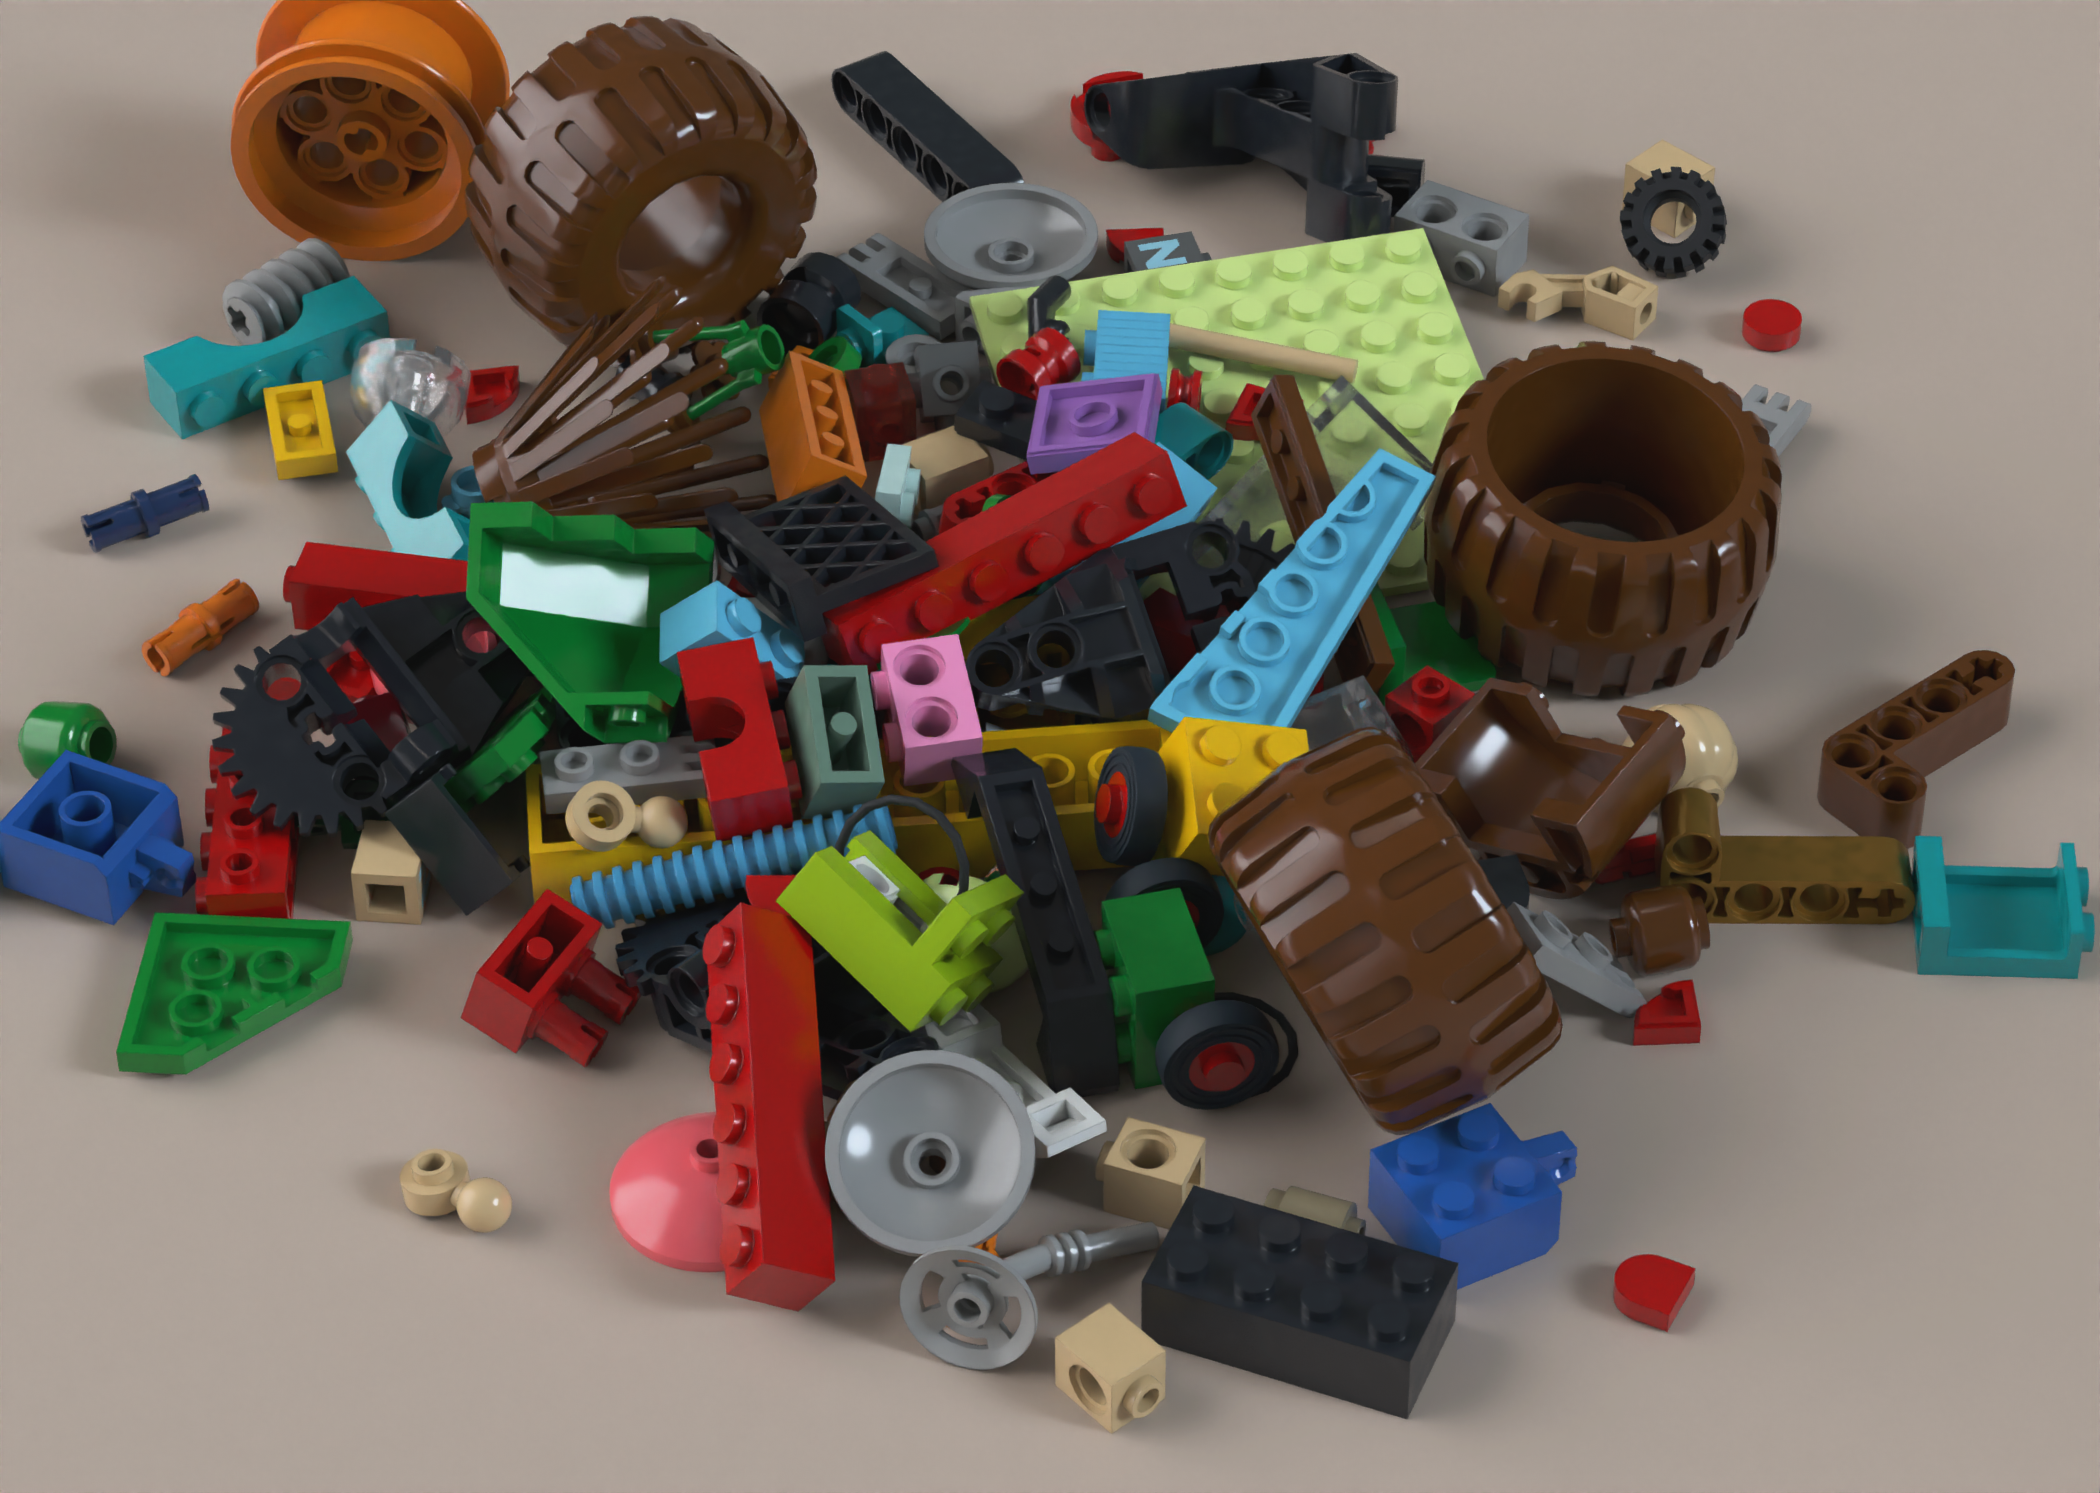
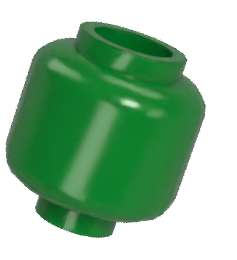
M50 701L39 704L29 713L19 732L18 747L25 767L32 777L39 780L65 750L111 765L117 749V738L110 722L102 710L89 703Z

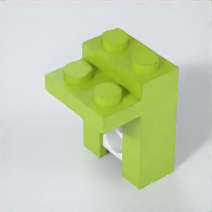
M869 830L853 837L846 846L850 851L845 857L833 846L815 852L776 900L899 1022L912 1032L933 1021L942 1026L961 1008L966 1013L973 1010L990 993L994 983L988 977L1003 960L990 945L996 942L1014 922L1015 916L1009 910L1024 892L1004 874L953 897L946 904Z

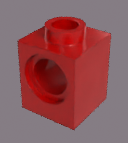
M1427 665L1385 695L1384 731L1400 744L1403 751L1408 754L1415 764L1473 698L1475 693Z

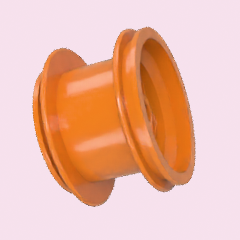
M277 0L265 16L258 33L256 43L257 68L246 79L240 89L232 114V163L239 183L249 200L271 224L300 243L308 238H318L335 249L341 258L360 261H391L421 254L445 242L464 224L468 217L465 204V189L473 181L468 171L473 150L477 145L483 144L487 136L484 125L497 106L502 107L510 94V79L506 59L500 44L490 28L462 0Z

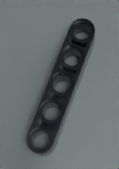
M881 51L833 71L831 79L832 88L842 110L942 202L960 192L979 186L998 183H1024L1019 170L1008 158L889 52Z

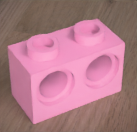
M953 634L881 644V671L871 672V689L876 711L887 709L890 722L882 725L884 750L888 763L899 762L904 787L954 780L955 776L951 766L952 758L982 753L983 736L959 635Z

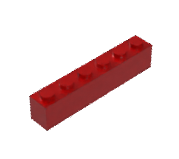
M1133 432L929 539L926 543L935 550L939 567L822 613L828 633L822 635L821 638L829 658L839 665H867L868 675H870L871 672L878 670L876 664L881 662V644L924 639L966 617H969L971 621L1085 561L1097 551L1111 547L1183 509L1187 505L1168 451Z
M740 903L724 919L709 930L703 944V959L708 968L709 986L706 1017L711 1023L712 1057L709 1074L714 1082L716 1107L713 1137L718 1142L719 1159L716 1195L721 1203L723 1229L720 1259L723 1265H725L726 1295L799 1312L836 1281L829 1180L825 1164L826 1135L812 936L791 916Z

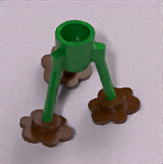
M644 307L643 310L628 324V327L649 307ZM740 320L726 326L703 327L700 333L689 341H700L692 348L691 355L695 365L690 369V373L717 358L726 359L729 368L724 375L701 387L703 399L694 405L689 403L684 411L674 415V425L667 431L673 433L701 422L699 419L701 415L726 400H735L739 397L742 390L761 384L763 375L780 370L785 362V351L776 330L770 325L765 324L750 329L744 320ZM655 323L629 348L631 364L677 329L662 330L660 323ZM727 339L729 343H725L719 340L710 344L709 342L702 340ZM701 441L696 442V443H694V444H691V445H689V446H686V447H684V448H681V450H682V449H685V448H688V447H691V446H694V445H697V444H701Z

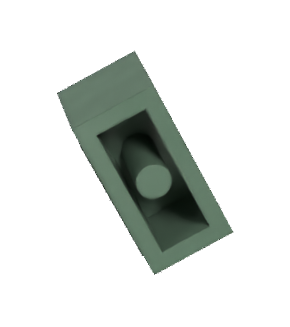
M803 665L784 702L792 757L796 762L802 790V799H799L801 819H813V816L819 814L823 816V819L833 818V811L841 809L844 815L853 813L854 805H863L868 801L876 799L885 783L867 665Z

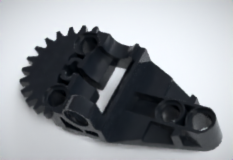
M1217 518L1215 521H1204L1198 524L1192 521L1097 551L987 635L970 651L966 662V669L975 706L988 711H996L1020 703L1025 704L1028 715L1043 716L1044 710L1050 709L1098 719V722L1106 723L1148 720L1151 705L1171 683V678L1136 580L1157 573H1169L1185 621L1197 619L1204 622L1192 626L1190 630L1196 652L1201 654L1219 634L1221 625L1228 619V617L1215 619L1220 606L1226 605L1230 614L1235 610L1239 611L1257 591L1258 584L1272 568L1277 569L1293 551L1295 545L1290 543L1275 553L1271 550L1274 530L1269 528L1257 542L1251 541L1250 521L1243 520L1235 535L1233 530L1224 524L1223 518ZM1202 545L1212 546L1220 552L1224 564L1216 568L1203 567L1194 559L1192 549ZM1054 643L1060 645L1068 652L1070 663L1059 668L1049 667L1041 662L1037 655V649L1045 644ZM989 662L1000 664L1008 672L1010 680L999 687L987 686L977 677V667Z
M466 592L420 597L417 594L366 607H361L352 597L344 604L343 602L339 603L323 621L312 629L300 635L293 636L290 634L269 649L270 654L260 646L253 649L258 661L255 670L237 664L234 672L244 684V689L222 687L220 691L221 698L235 707V710L213 714L214 724L231 730V733L212 740L214 751L235 754L219 765L218 768L222 777L243 774L241 779L231 789V793L236 800L252 793H257L250 808L251 815L256 819L270 808H276L273 824L276 830L282 831L293 816H298L302 837L309 838L317 819H323L330 837H337L339 820L341 816H344L353 824L357 831L364 829L365 820L384 818L386 816L384 813L413 788L450 762L455 769L470 758L525 680L530 670L466 599ZM479 631H488L500 638L498 645L487 653H476L466 647L467 640ZM357 651L417 727L416 730L402 739L391 752L364 718L354 723L346 724L358 715L357 710L326 669L349 652ZM290 677L301 683L299 691L287 700H277L267 694L270 685L280 678ZM320 729L327 736L333 734L335 742L325 747L320 741L313 742L311 734ZM358 776H368L379 782L377 791L365 800H355L349 798L344 793L347 784Z
M744 888L735 890L736 896L729 899L725 897L724 893L715 895L716 901L707 904L704 898L695 900L696 906L687 909L684 903L675 905L676 911L670 914L665 913L664 908L655 910V918L646 919L644 914L636 915V927L623 929L621 932L623 943L616 944L615 946L618 956L616 962L620 975L624 976L629 988L638 986L640 995L644 997L651 995L660 1027L668 1031V1035L712 1053L711 1023L706 1017V1004L709 997L708 968L703 959V944L709 930L724 919L740 903L750 905ZM812 937L823 1096L838 1100L850 1082L858 1079L877 1064L897 1055L913 1051L939 1050L936 1039L928 1036L925 1026L910 1032Z

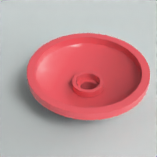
M716 1112L686 1115L663 1123L648 1131L632 1143L623 1153L611 1177L609 1190L611 1212L619 1232L638 1252L651 1260L672 1268L694 1272L725 1271V1265H723L720 1259V1244L723 1237L721 1203L716 1195L719 1177L718 1142L713 1137V1122Z

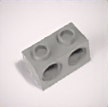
M1426 180L1394 216V232L1424 229L1444 280L1495 297L1499 293V287L1527 261L1529 214L1457 189Z

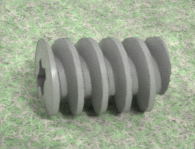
M308 238L297 245L296 249L290 248L281 254L278 259L269 260L261 266V269L250 271L242 280L236 279L225 287L222 298L225 317L233 335L243 346L266 342V340L269 341L284 334V330L288 331L302 314V295L349 278L350 274L339 253L328 243L318 238Z

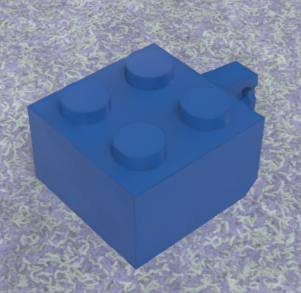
M68 750L62 753L0 822V869L4 887L111 925L117 923L145 889L183 897L196 882L193 854L182 849L184 838L178 798L165 783Z
M1488 1103L1370 1149L1368 1208L1397 1245L1459 1263L1458 1290L1545 1255L1559 1240L1562 1191L1557 1185L1575 1177L1577 1168L1575 1159L1578 1156L1577 1147L1563 1130L1521 1141L1493 1105Z

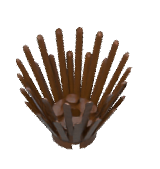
M665 274L653 281L610 327V316L605 315L597 323L598 315L595 312L497 438L473 451L474 471L486 503L492 500L494 502L533 501L552 516L616 515L634 529L696 527L712 539L707 519L661 521L706 516L704 509L724 501H728L739 512L758 510L777 502L776 496L773 494L739 497L737 492L729 487L660 498L655 497V495L764 470L769 466L768 457L762 454H755L694 469L695 464L708 461L713 457V449L708 444L701 443L676 451L747 423L751 419L752 414L750 409L745 406L734 408L629 449L670 429L675 422L674 415L688 407L689 398L687 395L727 372L729 364L724 358H717L602 423L613 414L615 408L650 383L652 379L651 371L665 362L669 355L702 331L705 321L701 316L691 318L559 420L556 418L611 364L680 301L682 287H675L657 304H652L620 335L619 333L663 289L666 282Z

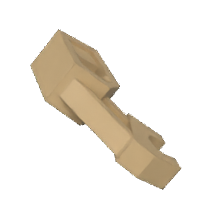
M1613 265L1588 275L1539 274L1536 270L1532 269L1513 274L1499 287L1498 307L1509 311L1514 304L1527 302L1526 319L1533 322L1561 311L1562 307H1581L1584 323L1634 340L1656 319L1658 286Z

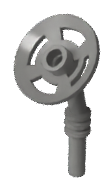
M1145 1222L1086 1235L1083 1231L1075 1229L1070 1230L1068 1233H1056L1054 1236H1042L1038 1245L1004 1259L987 1251L969 1246L951 1245L935 1248L917 1258L903 1278L899 1299L904 1321L913 1336L924 1348L950 1364L974 1370L995 1369L1008 1365L1027 1350L1037 1329V1306L1025 1280L1045 1273L1048 1277H1056L1061 1273L1071 1274L1074 1271H1085L1090 1267L1091 1262L1156 1249L1159 1245L1158 1229L1153 1222ZM958 1260H968L973 1262H958ZM931 1270L944 1277L938 1291L939 1303L925 1308L922 1297V1284L926 1274ZM1008 1297H1018L1021 1307L1020 1325L1013 1335L1002 1321L1008 1310ZM948 1326L953 1331L967 1337L986 1338L988 1345H977L958 1340L942 1329Z

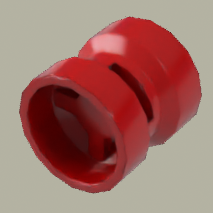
M1047 327L1040 329L1026 341L1024 350H1012L1000 359L997 364L996 374L1001 387L1037 400L1040 387L1073 381L1080 373L1081 363L1072 343L1059 331Z

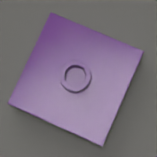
M1152 373L1040 387L1026 456L1030 474L1059 472L1133 432L1154 443L1163 393L1159 374Z

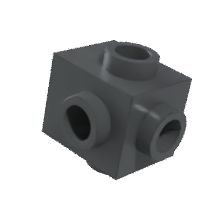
M977 340L917 345L914 351L916 373H906L908 408H919L920 423L934 422L935 431L953 426L955 424V414L983 380L992 383L990 367H979ZM950 381L954 383L958 393L955 395L946 394L941 389L940 382Z

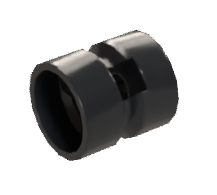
M821 252L807 253L798 259L784 276L782 282L763 301L757 312V326L763 324L770 325L776 330L783 343L785 357L788 351H792L797 345L815 350L823 342L834 337L837 331L836 309L845 304H849L854 309L857 308L861 300L859 282L850 268L836 257Z

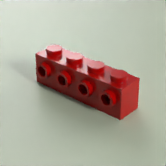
M222 727V736L231 733V730ZM211 745L209 752L211 783H217L216 788H206L205 791L207 827H212V832H202L200 837L202 871L208 872L207 877L196 878L195 901L197 914L293 919L300 843L299 827L295 826V816L292 817L282 831L276 830L273 825L276 812L275 807L270 808L257 819L252 816L250 808L257 793L255 792L236 800L231 793V789L241 779L243 774L222 777L218 768L219 765L235 754L214 751L213 745Z

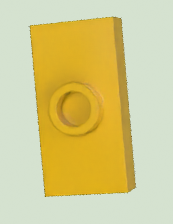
M322 380L263 388L278 480L338 472L336 450Z

